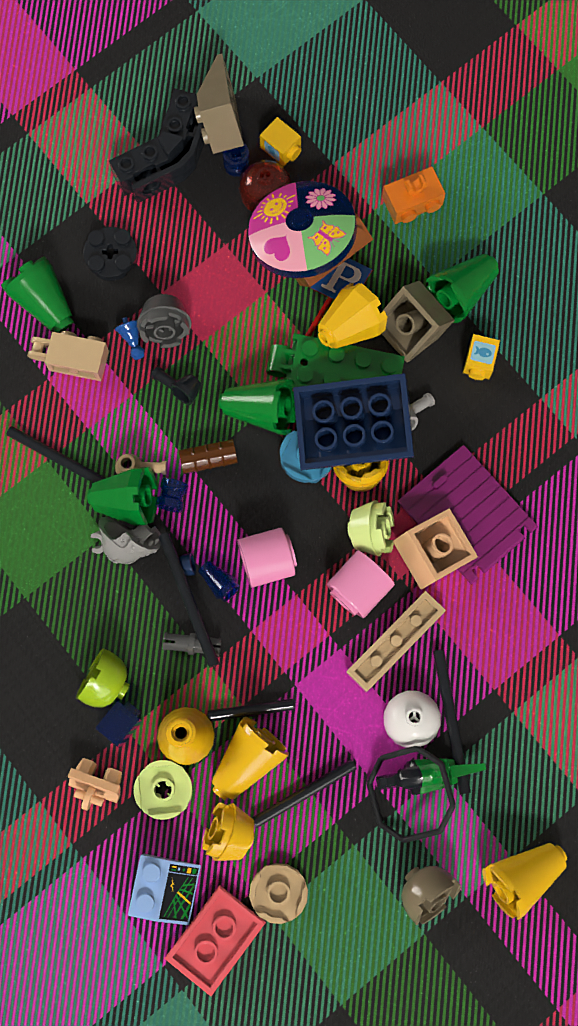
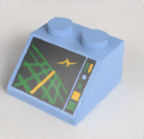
M149 854L140 855L128 916L156 922L189 925L201 865Z

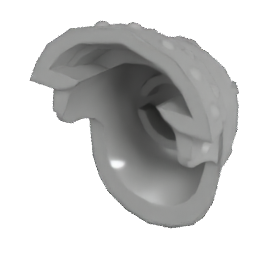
M109 517L100 518L98 523L100 531L91 534V538H98L102 543L101 546L92 548V552L96 554L104 552L108 559L116 564H131L141 557L156 553L161 546L158 538L161 534L156 527L150 528L148 525H139L136 529L130 530L119 521Z

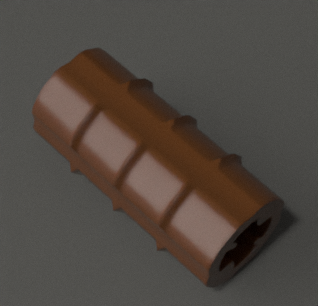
M233 439L179 450L184 474L238 463Z

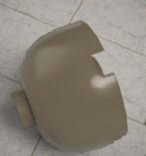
M427 866L421 870L419 867H415L405 876L407 882L401 894L403 908L416 925L419 922L425 924L447 907L444 903L449 895L454 900L461 889V885L447 870L438 866Z

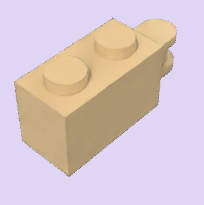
M61 331V333L52 332L51 339L32 337V350L28 351L27 356L34 360L43 361L49 371L102 381L109 350L106 342H103L101 338L95 336H88L87 339L81 338L69 331ZM44 347L48 348L47 354L42 353Z

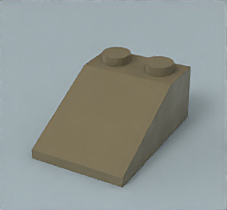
M218 54L197 93L198 106L194 107L198 124L203 122L204 128H201L204 143H210L213 154L244 146L234 90L223 54Z

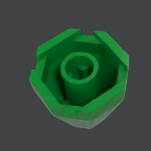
M151 467L130 469L92 483V487L87 492V501L95 512L133 525H147L154 522L158 507V497L152 496V489H157V480Z

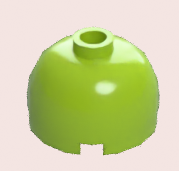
M102 649L90 666V671L86 679H83L76 695V699L92 707H106L112 704L116 698L122 700L129 688V684L125 682L128 673L124 662L111 651Z

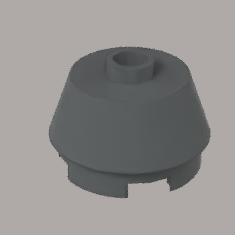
M168 294L155 295L145 302L137 320V328L142 340L145 343H148L149 340L160 343V348H171L180 345L182 338L189 335L192 325L191 319L181 300Z

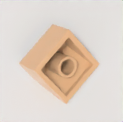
M450 508L393 540L394 545L421 590L478 557Z

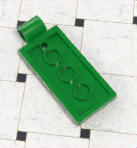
M294 333L292 349L279 344L271 345L266 368L268 375L279 378L286 377V379L293 380L295 385H291L293 390V387L402 374L405 356L353 345L330 348L323 345L319 338ZM305 361L307 365L303 366L300 362Z

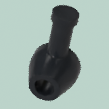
M159 366L151 374L152 379L158 380L170 388L173 395L186 405H191L195 401L201 387L200 381L192 374L176 380L165 373Z

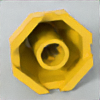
M349 283L342 288L318 324V338L321 343L330 348H340L377 337L386 330L388 317L385 311L379 312L377 307L381 303L378 297L362 283H357L356 285Z

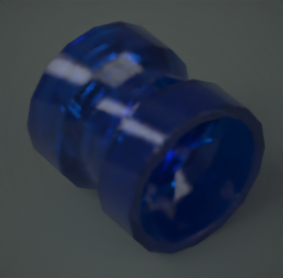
M246 144L223 151L224 169L229 175L234 177L242 176L248 171L250 166L249 149Z
M162 478L160 484L162 491L161 495L156 499L155 506L162 510L181 513L184 506L182 499L187 494L189 485L176 479Z

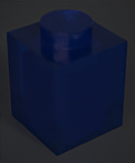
M117 701L95 728L114 745L121 748L143 721L138 717L140 711L127 701L123 705Z

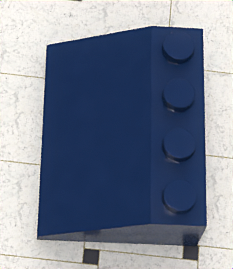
M405 373L293 387L301 471L414 457L410 400Z

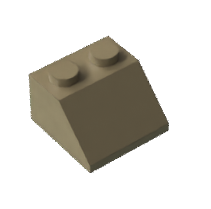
M420 281L403 286L383 309L388 318L386 330L381 334L401 356H405L404 360L409 362L436 341L455 320Z

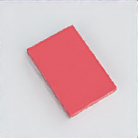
M219 885L164 959L208 995L212 996L265 925L266 921Z

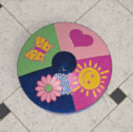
M316 181L294 182L274 190L257 205L248 225L249 243L258 262L270 272L288 278L312 277L335 267L349 253L357 234L356 216L349 199L337 188Z

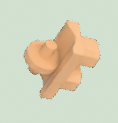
M82 758L76 769L71 768L68 774V778H70L68 785L76 788L74 797L83 800L81 808L88 811L91 804L101 807L104 799L114 803L118 802L122 778L121 771L107 768L103 779L93 776L97 764Z

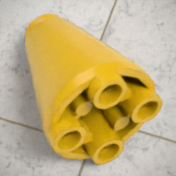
M188 707L175 709L167 714L160 723L157 734L159 748L164 756L172 762L181 765H192L200 762L209 754L215 738V732L208 717L199 710ZM180 727L185 728L187 731V735L183 739L177 738L175 734Z

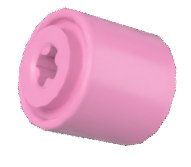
M283 528L273 529L237 540L251 588L295 575L297 563L293 546L288 534L285 535Z
M359 550L327 582V586L331 590L330 594L352 615L355 616L357 614L361 618H365L395 585L392 579L374 561Z

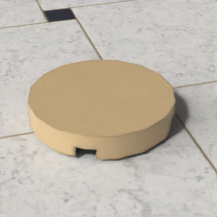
M274 863L265 866L255 875L250 885L249 897L253 909L260 918L269 923L283 924L292 921L302 913L307 903L308 889L304 877L297 869L288 864Z

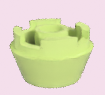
M374 500L352 510L348 523V535L351 538L354 549L375 556L392 552L394 543L389 538L391 536V527H394V518L391 507H386V502L379 503L377 500Z

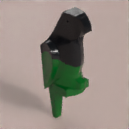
M439 758L445 764L450 785L458 783L457 777L486 770L485 763L455 765V760ZM429 759L407 761L405 768L399 773L376 777L377 789L379 790L403 787L409 789L412 795H419L445 788L439 765Z

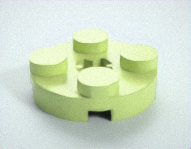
M159 760L147 765L138 775L134 784V797L137 805L144 813L154 819L165 820L178 816L187 809L193 794L192 781L186 770L182 766L168 760ZM166 781V785L171 786L172 789L171 794L167 793L168 797L162 799L161 794L155 791L156 786L160 787L158 783Z

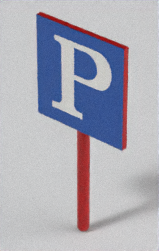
M348 258L311 286V289L328 298L305 336L312 335L332 300H335L341 289L349 283H354V285L362 283L364 285L372 269Z

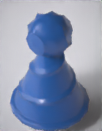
M125 317L122 319L123 324L117 326L115 331L132 347L130 356L134 360H140L144 357L145 353L144 349L138 345L139 330L137 328V320L128 321V318Z

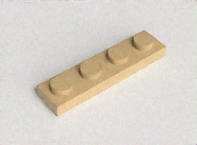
M425 591L346 673L367 693L446 610Z

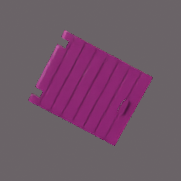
M464 445L397 501L417 525L450 508L478 556L476 559L458 568V571L471 585L478 580V577L472 571L478 566L483 573H486L525 539L519 531L523 526L530 533L538 528L536 523Z

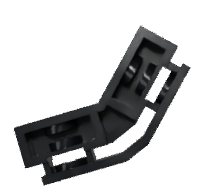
M175 88L158 137L109 160L112 174L124 196L133 193L138 204L185 181L196 169L205 144L201 128H204L203 122L199 123L198 126L195 125V123H198L194 112V107L198 106L197 94ZM178 155L183 156L178 163L172 166L169 165Z

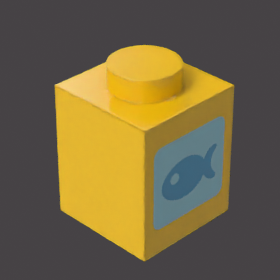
M277 117L260 134V148L284 167L289 161H294L301 152V136Z
M473 334L463 373L469 374L468 376L475 380L490 379L500 340Z

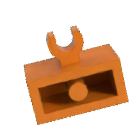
M431 166L383 186L382 199L394 224H398L402 221L403 223L411 222L417 215L424 212L433 213L443 205L446 193Z

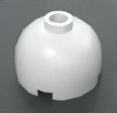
M407 690L397 694L388 702L384 711L383 719L387 735L396 744L405 748L427 745L436 737L441 726V714L437 704L429 695L420 691Z

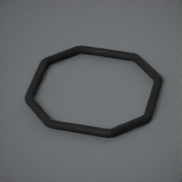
M412 746L381 755L367 780V788L378 826L404 843L441 834L455 809L456 803L445 764L420 746ZM418 752L439 765L450 806L438 829L404 837L382 822L372 783L384 760Z

